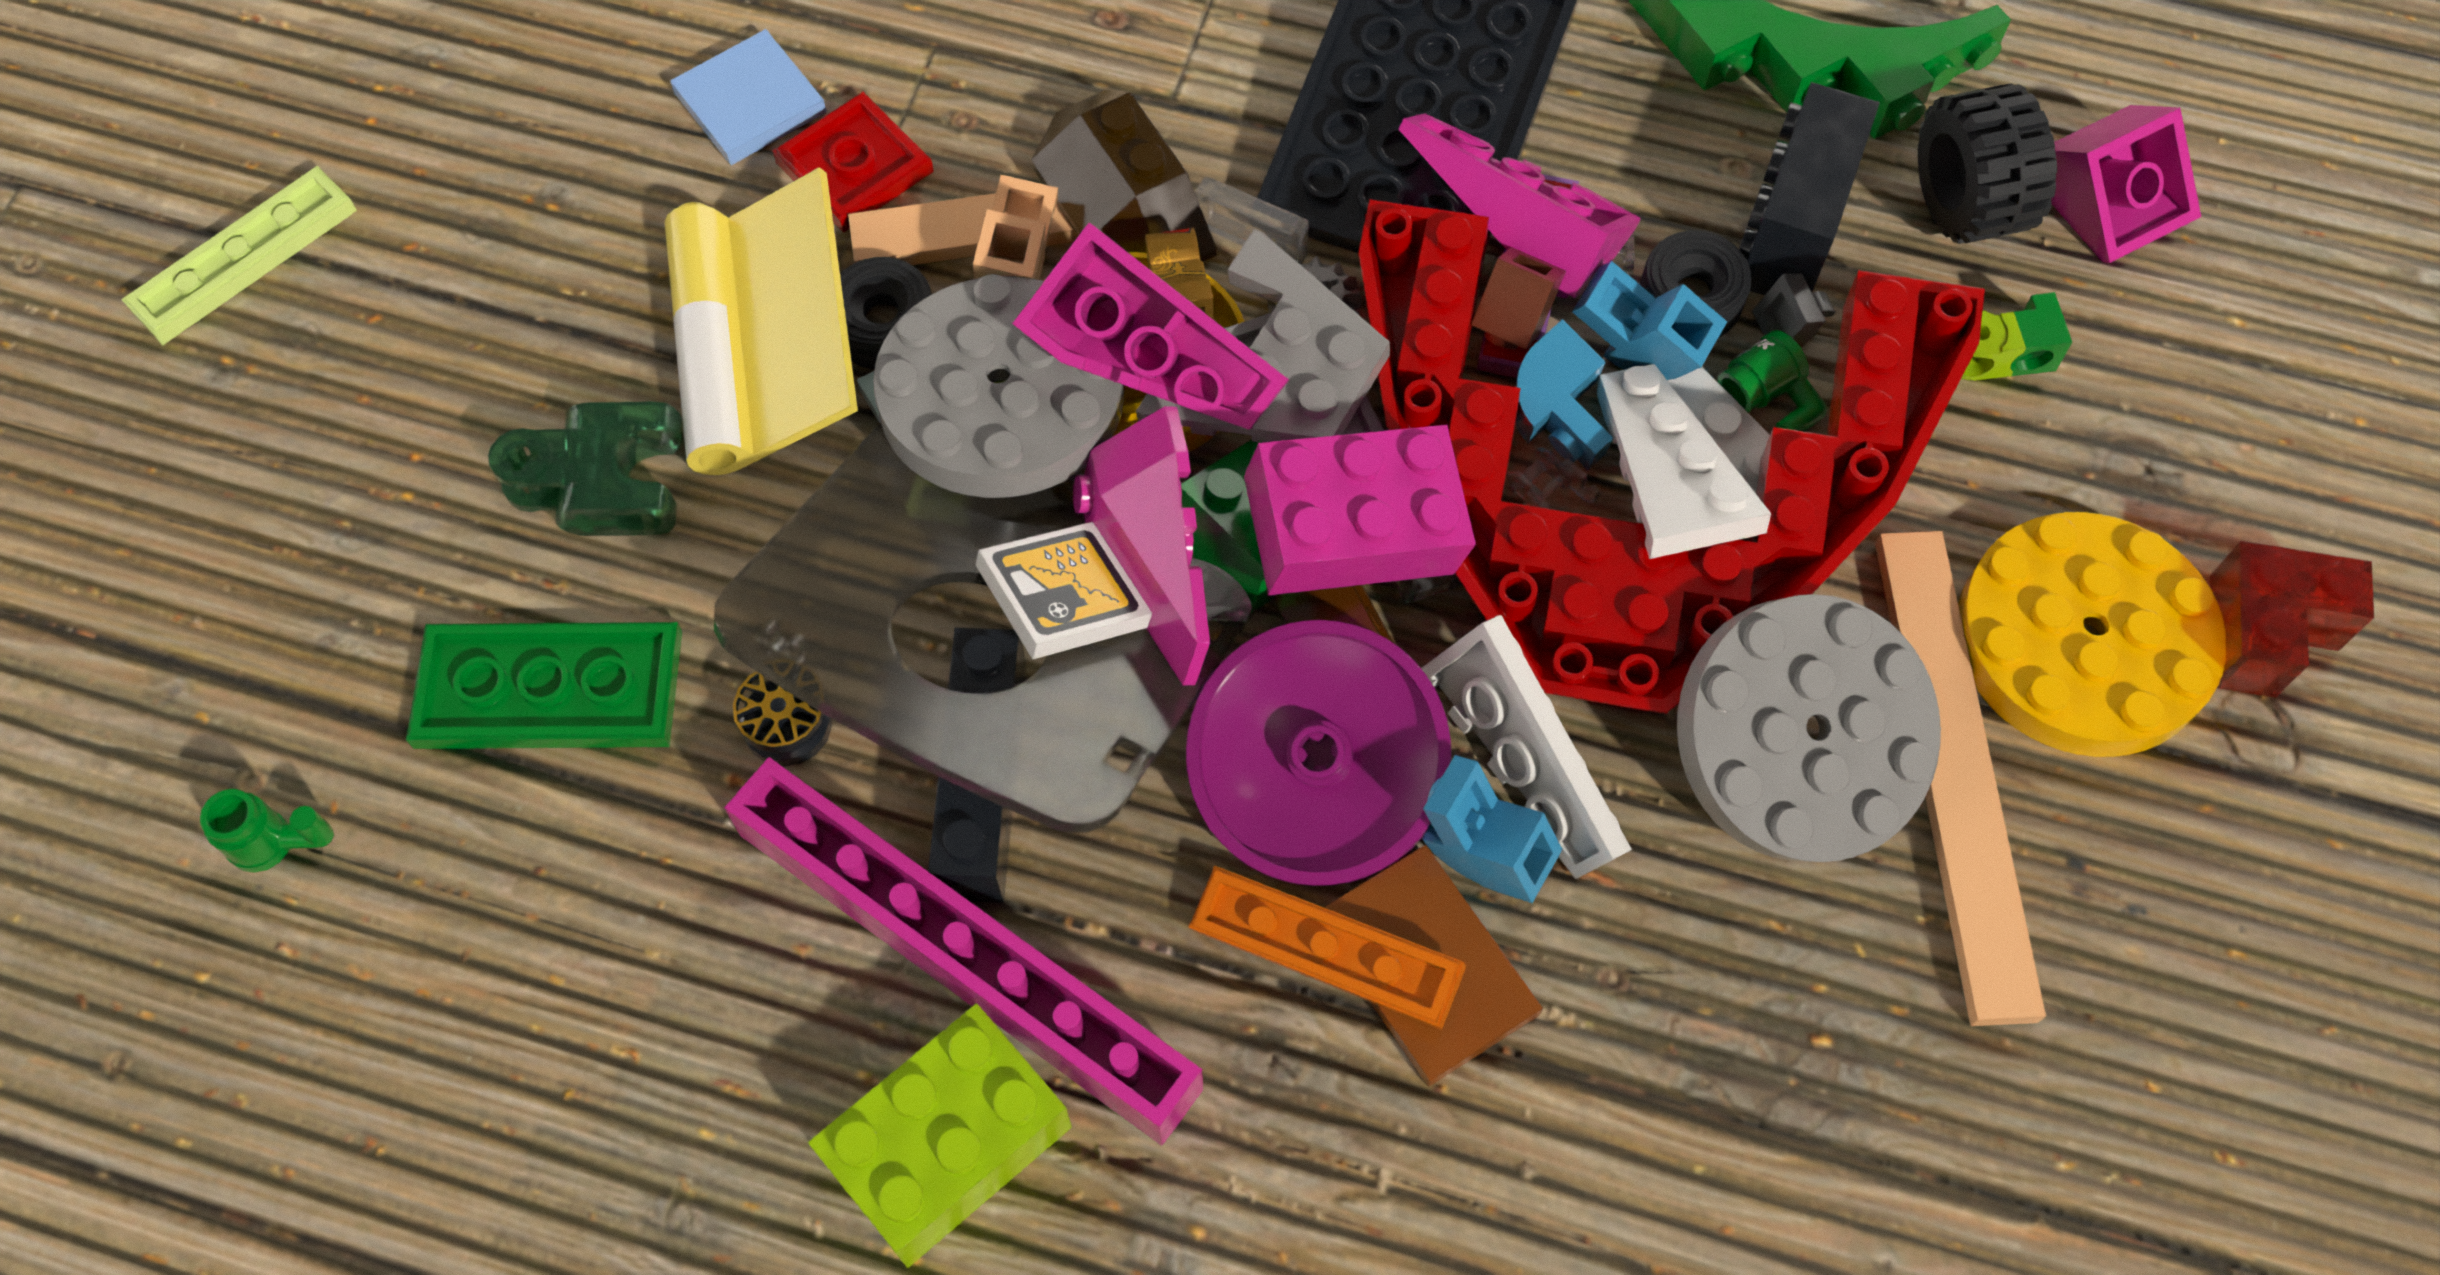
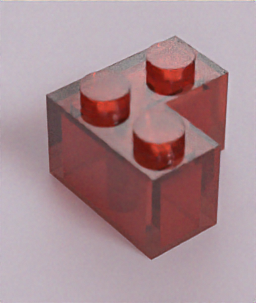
M2240 541L2210 575V588L2222 613L2226 634V662L2217 688L2277 697L2309 666V647L2340 651L2374 619L2372 561Z

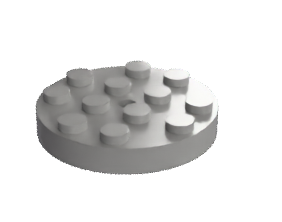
M989 274L978 279L951 285L928 296L912 307L899 319L885 338L878 353L873 378L874 394L881 425L893 451L913 472L941 488L968 496L1004 498L1031 494L1053 487L1079 473L1087 466L1090 450L1110 439L1115 433L1124 406V385L1061 363L1012 324L1044 281L1025 277ZM996 381H1005L1002 383H993Z
M1813 594L1782 598L1750 607L1725 622L1710 636L1696 655L1686 675L1678 706L1677 735L1682 765L1695 796L1713 821L1728 835L1748 848L1770 857L1790 861L1830 862L1853 858L1875 849L1897 834L1909 822L1927 795L1935 774L1940 751L1941 725L1937 698L1930 676L1917 652L1903 634L1886 619L1863 605L1839 597ZM1812 716L1817 719L1819 725L1817 740L1812 739L1806 729L1807 722Z

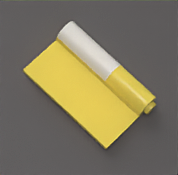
M817 168L729 218L718 210L699 202L685 203L671 211L665 219V233L685 452L688 467L704 475L729 474L857 412L858 407L827 173L821 168Z

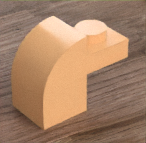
M1000 175L992 210L986 209L973 261L974 279L989 274L1040 279L1045 260V248L1058 199V187Z

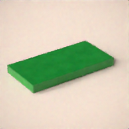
M678 622L425 624L406 741L413 749L670 747L682 630Z

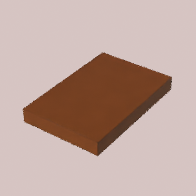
M1426 845L1324 907L1463 961L1467 965L1442 1030L1370 1002L1428 1087L1538 1017L1543 1010V1007Z

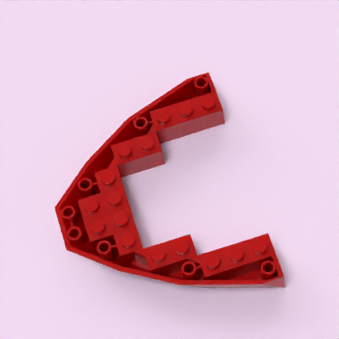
M1369 200L1359 248V259L1370 325L1390 342V356L1378 374L1386 426L1388 430L1447 425L1476 543L1455 574L1487 621L1499 615L1503 617L1513 637L1519 643L1522 653L1544 693L1663 714H1667L1679 705L1680 694L1690 666L1701 647L1717 629L1735 615L1750 607L1782 598L1813 595L1895 507L1980 342L1984 288L1858 270L1843 306L1827 435L1773 427L1762 454L1756 495L1771 513L1767 533L1752 536L1750 541L1734 540L1649 559L1645 546L1646 531L1643 524L1502 501L1521 388L1462 379L1472 329L1471 323L1474 318L1486 254L1489 217Z

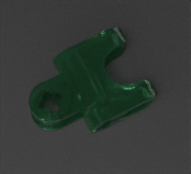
M663 402L579 403L567 410L565 429L531 430L520 428L510 430L499 436L491 445L488 453L489 467L495 477L501 482L502 492L510 505L520 511L527 512L556 510V524L560 529L579 536L666 534L676 524L677 503L671 492L660 482L635 480L629 478L628 475L634 466L644 459L658 455L674 454L679 449L682 442L683 419L674 407ZM523 447H527L531 455H527ZM524 487L528 488L530 494L526 493Z

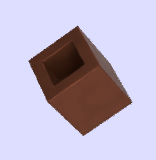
M1513 247L1509 248L1497 259L1471 325L1484 330V337L1497 346L1506 349H1517L1520 346L1527 349L1540 335L1566 270Z

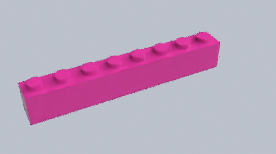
M770 757L766 759L724 807L742 838L971 1006L977 1003L996 1025L1159 1145L1163 1146L1202 1093L1203 1073L1199 1066Z

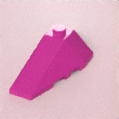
M1425 113L1404 118L1399 127V131L1475 215L1489 217L1488 230L1506 250L1513 247L1566 270L1556 294L1557 297L1568 298L1570 295L1576 298L1583 294L1597 269L1611 260L1613 261L1641 220L1640 217L1574 182L1570 189L1562 186H1553L1544 182L1545 177L1540 173L1541 167L1525 159L1521 162L1512 158H1503L1501 161L1492 158L1495 149L1488 142Z
M1090 222L1012 323L1061 363L1248 430L1253 428L1289 381L1288 378Z
M1164 406L1090 450L1084 475H1077L1074 481L1073 505L1076 513L1084 514L1085 524L1090 522L1095 524L1151 610L1152 615L1146 629L1182 685H1196L1210 645L1202 569L1199 566H1190L1193 555V533L1197 529L1195 508H1182L1180 478H1187L1191 471L1189 453L1178 409L1173 406Z

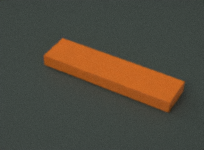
M1215 865L1188 927L1196 933L1440 1030L1444 1026L1467 967L1463 961Z

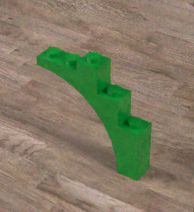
M1629 0L1630 4L1704 91L1724 81H1736L1750 69L1787 112L1791 102L1803 105L1810 82L1880 102L1870 131V135L1874 139L1896 128L1901 131L1911 127L1924 114L1926 110L1925 103L1930 92L1942 89L1953 77L1971 68L1980 70L1989 65L1999 55L2002 49L2000 43L2011 22L2009 16L1998 5L1960 19L1919 27L1871 28L1823 21L1787 11L1765 0Z

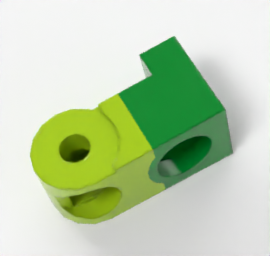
M2056 293L2031 295L2023 311L2001 313L2000 315L1983 311L1980 342L1961 379L1976 381L2057 371L2072 344V339Z

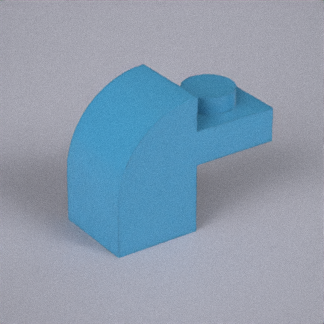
M1612 260L1597 269L1572 313L1610 344L1603 355L1607 360L1623 370L1634 366L1655 364L1667 380L1679 378L1701 368L1727 323L1724 318L1684 284L1655 298Z
M1563 319L1534 344L1521 363L1514 387L1521 388L1515 425L1528 444L1546 428L1551 433L1548 436L1550 443L1564 459L1571 463L1578 460L1589 470L1606 455L1613 437L1576 400L1598 381L1606 362Z
M1457 755L1452 759L1442 778H1439L1430 789L1427 803L1423 810L1430 820L1431 826L1422 838L1429 849L1453 870L1481 886L1533 903L1563 850L1545 814L1499 800L1478 761Z

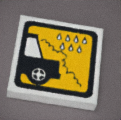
M1093 522L978 551L976 567L1032 660L1148 628L1152 615L1151 610Z

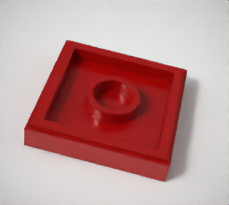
M861 92L773 150L776 164L793 181L817 168H821L827 173L833 223L843 233L850 229L848 214L878 210L934 172L932 159L864 92Z

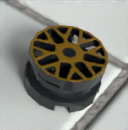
M782 663L759 669L750 674L740 685L733 702L734 721L752 754L763 762L770 757L782 767L801 764L817 755L828 741L832 728L831 710L814 676L799 666ZM768 673L771 680L765 682L764 675ZM756 679H760L759 685L756 686L751 684ZM745 690L753 692L749 698L743 696ZM741 701L745 705L744 708L738 710V706Z

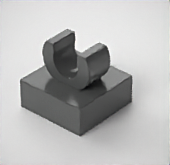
M1802 273L1783 274L1752 310L1764 336L1773 330L1783 331L1791 336L1801 349L1812 336L1819 332L1820 327L1826 322L1824 317H1832L1836 313L1827 293L1823 291L1811 292Z

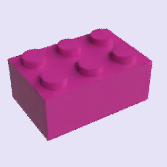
M1447 425L1258 443L1244 475L1268 595L1453 575L1476 545Z

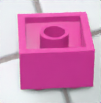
M2129 105L2054 142L2057 173L2055 196L2051 198V204L2101 262L2111 263L2201 217L2180 107Z

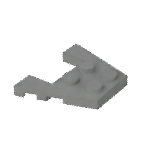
M1254 229L1228 268L1229 284L1277 304L1250 349L1288 378V383L1251 430L1150 394L1145 396L1136 410L1138 422L1164 406H1173L1178 409L1181 425L1191 427L1192 434L1215 436L1217 431L1252 435L1253 442H1273L1342 435L1390 356V342L1263 232Z

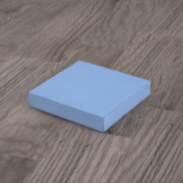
M766 29L670 80L674 94L730 165L739 162L827 113L823 98Z

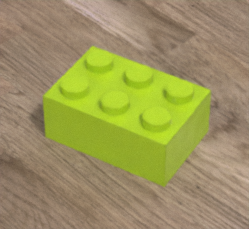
M976 1003L812 1138L808 1144L905 1266L909 1268L1069 1131L1072 1125L1066 1106Z

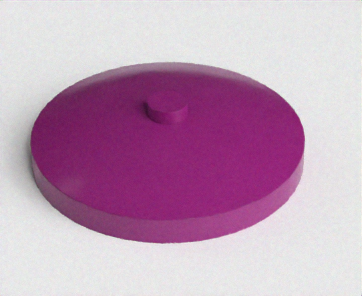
M1327 620L1301 621L1270 629L1253 637L1232 652L1213 672L1201 691L1191 715L1186 743V766L1194 800L1204 821L1221 844L1238 859L1263 874L1282 881L1311 886L1339 885L1367 878L1389 867L1408 853L1431 826V822L1423 808L1427 803L1432 785L1439 778H1442L1452 760L1451 737L1443 705L1434 686L1419 665L1400 647L1371 630L1353 624Z

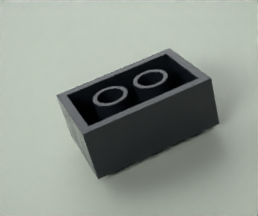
M1810 82L1803 105L1790 103L1779 137L1790 141L1788 143L1777 140L1763 179L1764 182L1774 184V186L1762 183L1739 247L1750 267L1751 292L1765 296L1783 274L1802 273L1811 292H1813L1835 239L1880 102Z

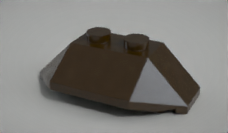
M1104 90L1055 113L1031 159L1032 168L1043 184L1058 187L1056 204L1078 236L1090 222L1127 252L1146 253V234L1194 228L1200 261L1205 262L1217 256V248L1187 171L1131 92Z

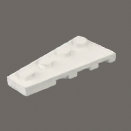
M1655 364L1634 366L1626 370L1601 374L1599 376L1597 397L1609 434L1613 437L1612 443L1618 444L1621 454L1619 466L1624 481L1629 480L1634 494L1632 506L1637 522H1643L1646 531L1645 546L1649 559L1767 533L1771 517L1770 511Z
M1501 615L1481 623L1421 668L1434 687L1439 685L1454 706L1448 714L1463 734L1474 730L1493 756L1487 765L1502 784L1507 782L1511 786L1518 787L1527 799L1525 807L1545 814L1563 849L1559 858L1575 879L1632 850L1620 829L1616 817L1608 808L1588 772L1585 761L1577 752L1559 720L1551 700L1544 693L1525 659L1519 643L1513 637Z

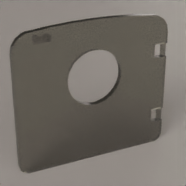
M880 423L722 590L714 606V632L721 646L728 653L784 690L883 748L951 783L1052 829L1062 832L1087 833L1106 826L1120 813L1150 764H1153L1203 690L1206 682L1224 659L1227 650L1238 634H1241L1255 612L1251 613L1192 556L1190 566H1199L1202 569L1207 617L1225 626L1215 641L1210 639V645L1196 685H1182L1146 628L1048 655L1039 670L1031 678L1014 688L1002 692L967 694L948 690L929 682L906 664L894 644L891 623L900 606L921 590L939 584L965 582L988 586L976 567L978 551L980 549L1085 524L1083 513L1075 512L1073 505L1074 482L1069 479L1035 493L1004 498L968 496L941 488L925 480L902 462L886 439ZM1117 745L1136 755L1125 773L1105 764Z

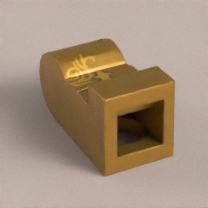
M1194 228L1146 234L1148 269L1214 320L1213 294L1209 278L1207 279L1203 261H1200Z

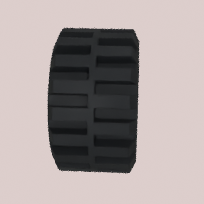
M2009 83L1939 97L1934 100V104L1929 106L1925 112L1924 122L1921 123L1917 157L1919 180L1924 200L1934 223L1938 224L1941 233L1946 238L1950 237L1954 243L1966 244L2037 228L2042 223L2043 217L2048 215L2051 209V198L2055 196L2057 159L2049 121L2044 110L2041 111L2035 96L2032 93L2028 94L2026 88L2022 85Z

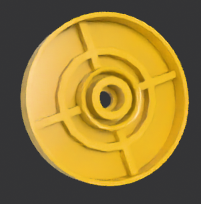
M2087 512L2055 513L2034 518L2012 528L1998 538L1985 552L1967 579L1958 602L1977 691L1987 704L2015 729L2044 745L2068 753L2092 757H2116L2139 753L2162 744L2182 730L2209 702L2221 680L2226 662L2227 641L2223 616L2211 588L2200 572L2182 553L2157 533L2112 516ZM2084 624L2095 628L2100 635L2089 633L2085 629Z

